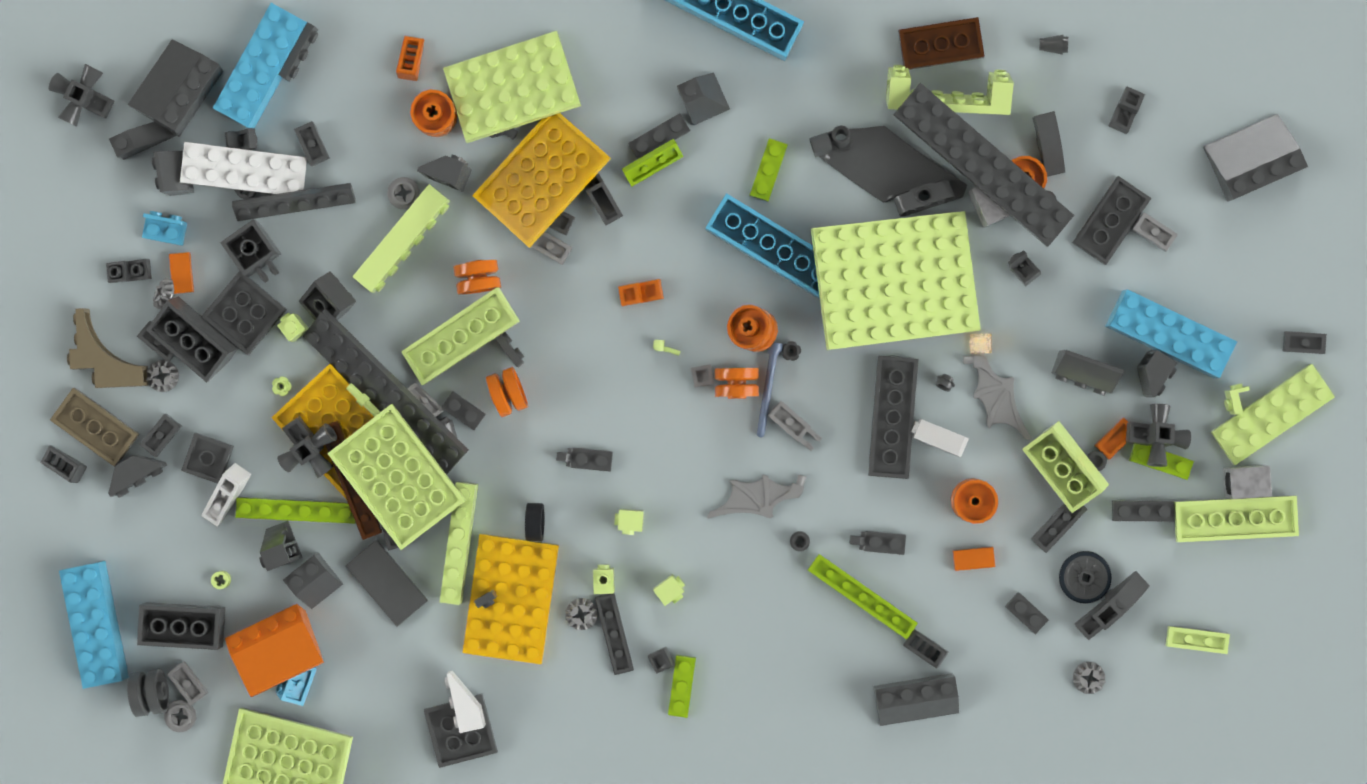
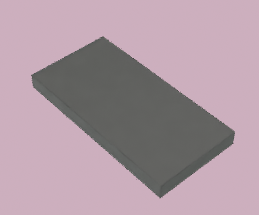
M1117 176L1072 243L1104 265H1107L1151 200V197L1120 176Z
M375 540L346 565L348 570L396 627L428 601L378 540Z

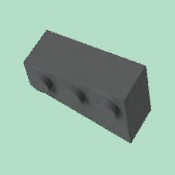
M289 521L270 527L265 531L259 560L262 567L266 568L267 571L303 558Z

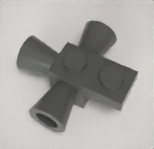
M84 64L80 83L74 80L70 82L59 73L52 77L49 83V91L63 94V98L71 101L58 118L77 127L82 107L105 119L107 118L115 101L91 89L103 72Z
M1150 405L1152 424L1127 423L1126 443L1152 446L1147 462L1148 466H1168L1165 447L1175 445L1188 449L1190 446V430H1175L1174 424L1166 423L1170 405Z
M298 416L282 428L294 444L289 449L290 451L277 457L283 470L291 472L298 463L302 466L309 461L317 478H319L334 467L319 453L324 448V445L337 440V435L329 424L325 423L313 434L302 418Z

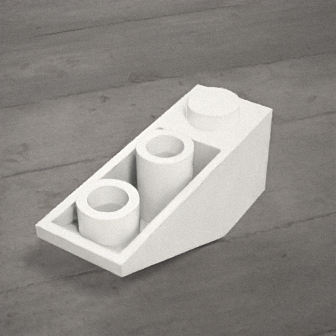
M449 671L447 677H445L446 688L451 691L449 702L451 709H455L456 716L453 717L455 728H459L460 733L484 728L486 723L482 705L453 671Z

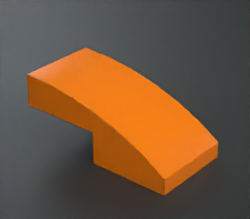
M660 279L618 287L622 306L664 299Z

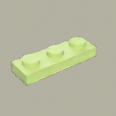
M1168 626L1165 646L1228 654L1230 634Z

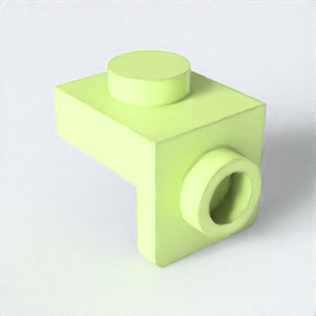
M1242 383L1230 386L1231 390L1225 391L1226 400H1224V404L1230 414L1236 415L1243 413L1239 393L1249 391L1250 388L1249 386L1243 387Z

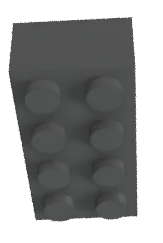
M143 603L139 605L137 645L218 650L223 647L225 607Z

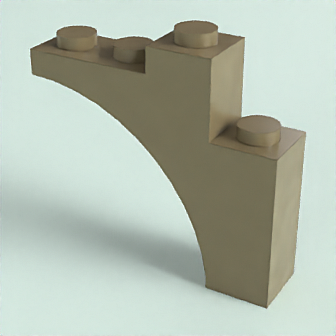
M75 309L73 315V322L76 325L74 343L77 345V349H69L67 363L70 365V369H94L92 383L95 384V388L149 386L146 380L148 366L134 365L112 354L95 333L90 317V309Z

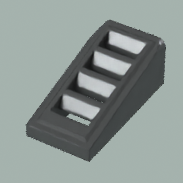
M51 445L40 462L70 483H78L87 468L80 461ZM54 454H56L57 456L55 457L53 463H50Z
M916 629L912 631L903 644L904 647L935 668L941 665L949 651ZM918 636L920 639L915 645V647L911 646L915 638ZM923 641L927 642L925 647L920 652L918 649L923 643ZM929 647H934L930 654L926 656L925 653ZM937 650H938V651H940L941 653L938 655V657H937L936 660L934 661V660H932V658H933V656L935 655V653H936Z

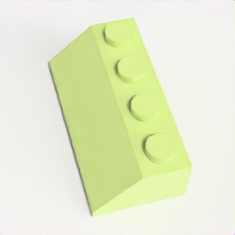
M1060 421L1052 425L1022 449L1071 513L1101 494L1109 485Z

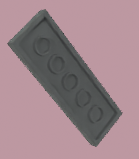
M878 356L868 476L909 479L912 446L911 431L914 421L919 359Z

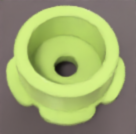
M286 377L275 378L272 382V391L276 395L285 396L291 390V383Z

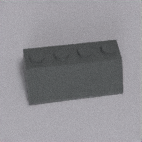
M179 296L168 300L146 329L148 333L206 383L230 361L239 349Z
M953 673L873 686L880 726L959 713V696L956 678Z

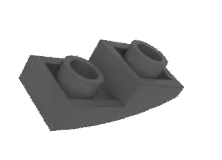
M150 259L106 263L108 283L152 279Z

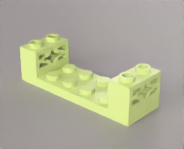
M904 65L888 67L886 87L888 109L898 110L913 92V90L910 92V72ZM997 69L994 72H989L986 96L980 92H973L972 95H964L960 91H953L951 94H943L944 92L939 90L931 92L954 112L1010 115L1014 82L1010 74L1006 73L1007 71Z

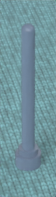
M773 342L771 347L767 348L769 359L757 428L758 437L765 435L777 355L782 352V343Z

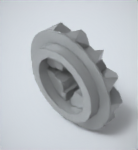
M400 177L389 185L387 195L390 203L396 208L409 209L419 197L420 190L412 179ZM401 185H403L406 191H412L406 195V201L402 196H396L402 192Z
M168 278L161 280L154 292L153 305L158 309H162L165 303L173 297V280Z
M158 360L151 364L147 370L146 380L154 390L167 392L177 385L179 373L173 363ZM161 370L163 373L170 374L164 378L163 382L161 379L155 378L157 375H160Z
M585 598L573 600L566 609L567 622L576 630L589 629L597 620L596 606ZM578 606H580L583 612H590L584 616V623L580 617H573L578 614Z
M1084 662L1075 669L1073 682L1079 691L1085 694H1095L1102 690L1104 683H1106L1105 673L1098 664ZM1092 670V676L1097 681H1090V684H1087V680L1082 676H1089Z
M176 700L170 703L167 712L164 713L166 725L175 732L189 730L197 719L196 710L185 700ZM182 710L183 715H186L187 718H183L180 722L179 717L174 714Z

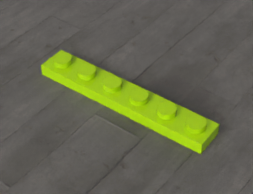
M236 498L235 518L356 524L348 503Z
M818 554L807 569L906 640L918 623L822 555Z

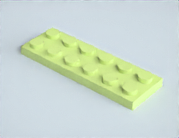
M497 287L401 352L421 385H425L520 321L500 288Z
M1309 364L1243 409V413L1236 414L1211 431V434L1231 463L1237 465L1335 398V396L1313 364Z
M1295 495L1174 502L1176 542L1299 536L1297 496Z

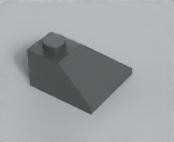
M714 72L695 77L677 85V90L693 125H697L730 110Z

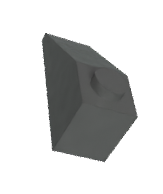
M151 122L124 131L109 138V141L116 156L125 160L177 135L156 122Z

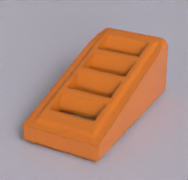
M404 36L396 69L398 78L417 81L424 39ZM408 44L418 46V48H409ZM406 53L416 54V56L406 55ZM405 61L414 62V64H408Z

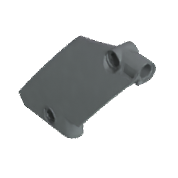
M840 125L835 127L833 131L809 138L815 158H821L881 202L885 203L894 200L900 217L962 198L967 188L966 183L925 157L885 126L848 129L846 126ZM839 134H843L846 136V138L844 140H838L836 139V136ZM926 194L929 199L922 201L919 199V195Z

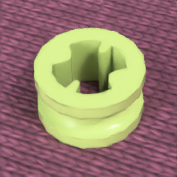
M218 571L211 577V584L216 589H224L231 583V577L226 571ZM223 575V579L226 582L219 585V581L216 578Z

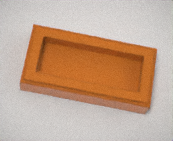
M191 253L169 254L171 280H173L174 284L173 294L194 292Z
M1122 418L1094 445L1108 460L1126 444L1128 421L1125 418Z
M982 547L953 550L954 570L995 567L994 548Z

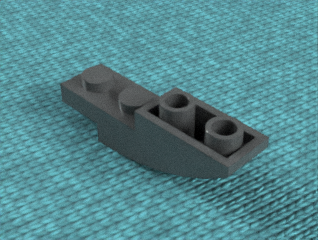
M1135 571L1106 594L1105 599L1079 619L1075 626L1090 640L1102 629H1108L1139 600L1150 585Z

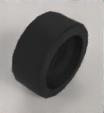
M527 503L525 511V538L527 541H543L545 525L544 504Z

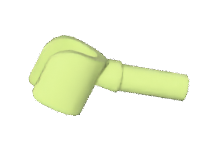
M654 340L653 348L655 351L680 355L681 351L664 347L665 340Z

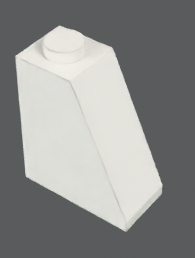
M919 419L918 422L915 421L911 431L913 433L912 438L958 457L962 456L969 440L965 436L923 419Z

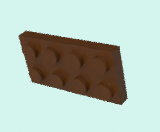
M979 17L898 30L903 65L909 70L985 57Z

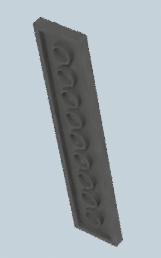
M919 83L893 114L1046 247L1054 241L1074 217L1073 213L923 84Z
M325 309L319 314L303 337L350 384L352 383L362 394L365 393L370 398L369 401L380 412L393 404L447 475L469 449L330 312Z

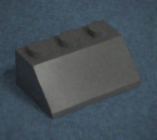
M452 154L451 157L443 156L418 167L417 171L428 179L463 192L472 170L463 158Z
M1060 350L1051 373L1056 375L1055 379L1067 382L1069 379L1074 381V385L1086 389L1088 386L1094 388V393L1105 396L1106 393L1113 392L1124 370L1069 350Z

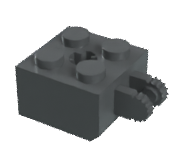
M251 220L220 242L244 276L250 277L257 272L266 283L269 279L262 270V267L265 265L268 266L271 273L275 276L279 273L272 260L281 255V253L258 221ZM249 245L254 246L253 252H248L250 250Z

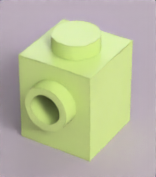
M287 313L280 319L281 323L277 325L290 342H295L309 329L300 316L295 313Z
M620 509L619 513H615L614 525H618V530H622V534L634 535V531L642 532L644 510Z
M609 564L597 565L598 568L593 569L594 594H614V568H610Z
M672 574L654 587L653 591L664 606H666L671 601L675 604L684 597L682 593L685 591L683 588L685 584L679 576L675 578Z

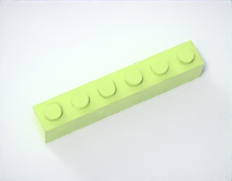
M428 184L353 275V278L370 292H380L386 284L384 282L388 276L392 277L399 268L397 265L400 261H405L411 254L410 249L414 245H419L423 240L424 232L434 227L437 222L435 219L438 215H443L448 210L450 200Z
M458 481L455 483V486L466 501L451 513L440 603L460 605L463 602L478 484Z

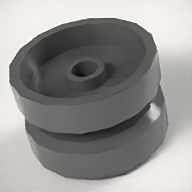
M161 669L148 671L146 675L144 672L130 674L127 692L133 715L135 717L148 716L150 712L153 714L166 713L169 707V689L164 672Z

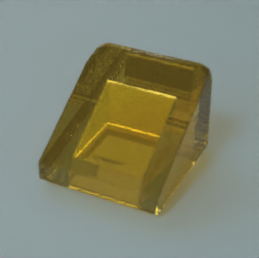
M991 333L970 334V354L992 353Z

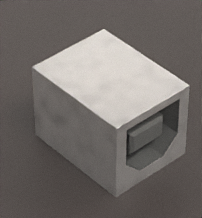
M978 187L968 192L983 228L1010 216Z
M1255 465L1223 468L1225 498L1272 497L1270 466Z

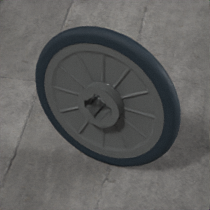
M1081 551L1072 554L1064 561L1059 572V582L1063 592L1068 598L1078 603L1088 604L1100 600L1108 592L1111 585L1112 574L1108 563L1103 557L1094 552ZM1084 573L1089 575L1088 581L1082 580Z

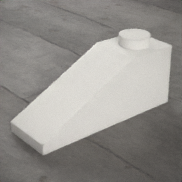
M234 463L223 473L201 516L218 527L236 501V498L244 489L251 473Z

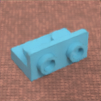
M150 211V214L143 213V217L146 219L142 238L183 246L187 222L181 221L182 217L170 215L169 218L162 217V213Z
M314 667L278 684L276 693L279 699L303 706L317 668Z

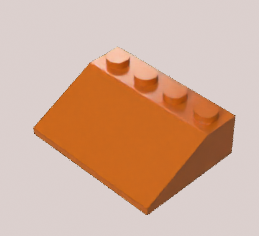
M298 604L225 638L230 656L250 697L256 696L324 663L307 612Z

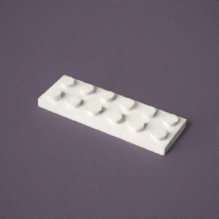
M184 142L180 183L267 194L304 190L307 157Z

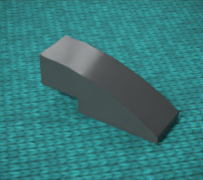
M1055 111L1034 116L1032 119L1037 135L1036 142L1047 177L1065 173L1063 149Z
M598 173L584 189L606 226L623 215Z

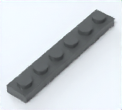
M351 183L236 200L232 201V208L237 221L353 204L356 198Z

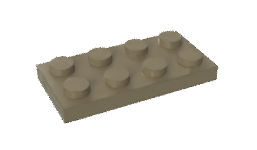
M76 388L71 389L50 419L51 422L114 467L120 463L139 436L138 432Z

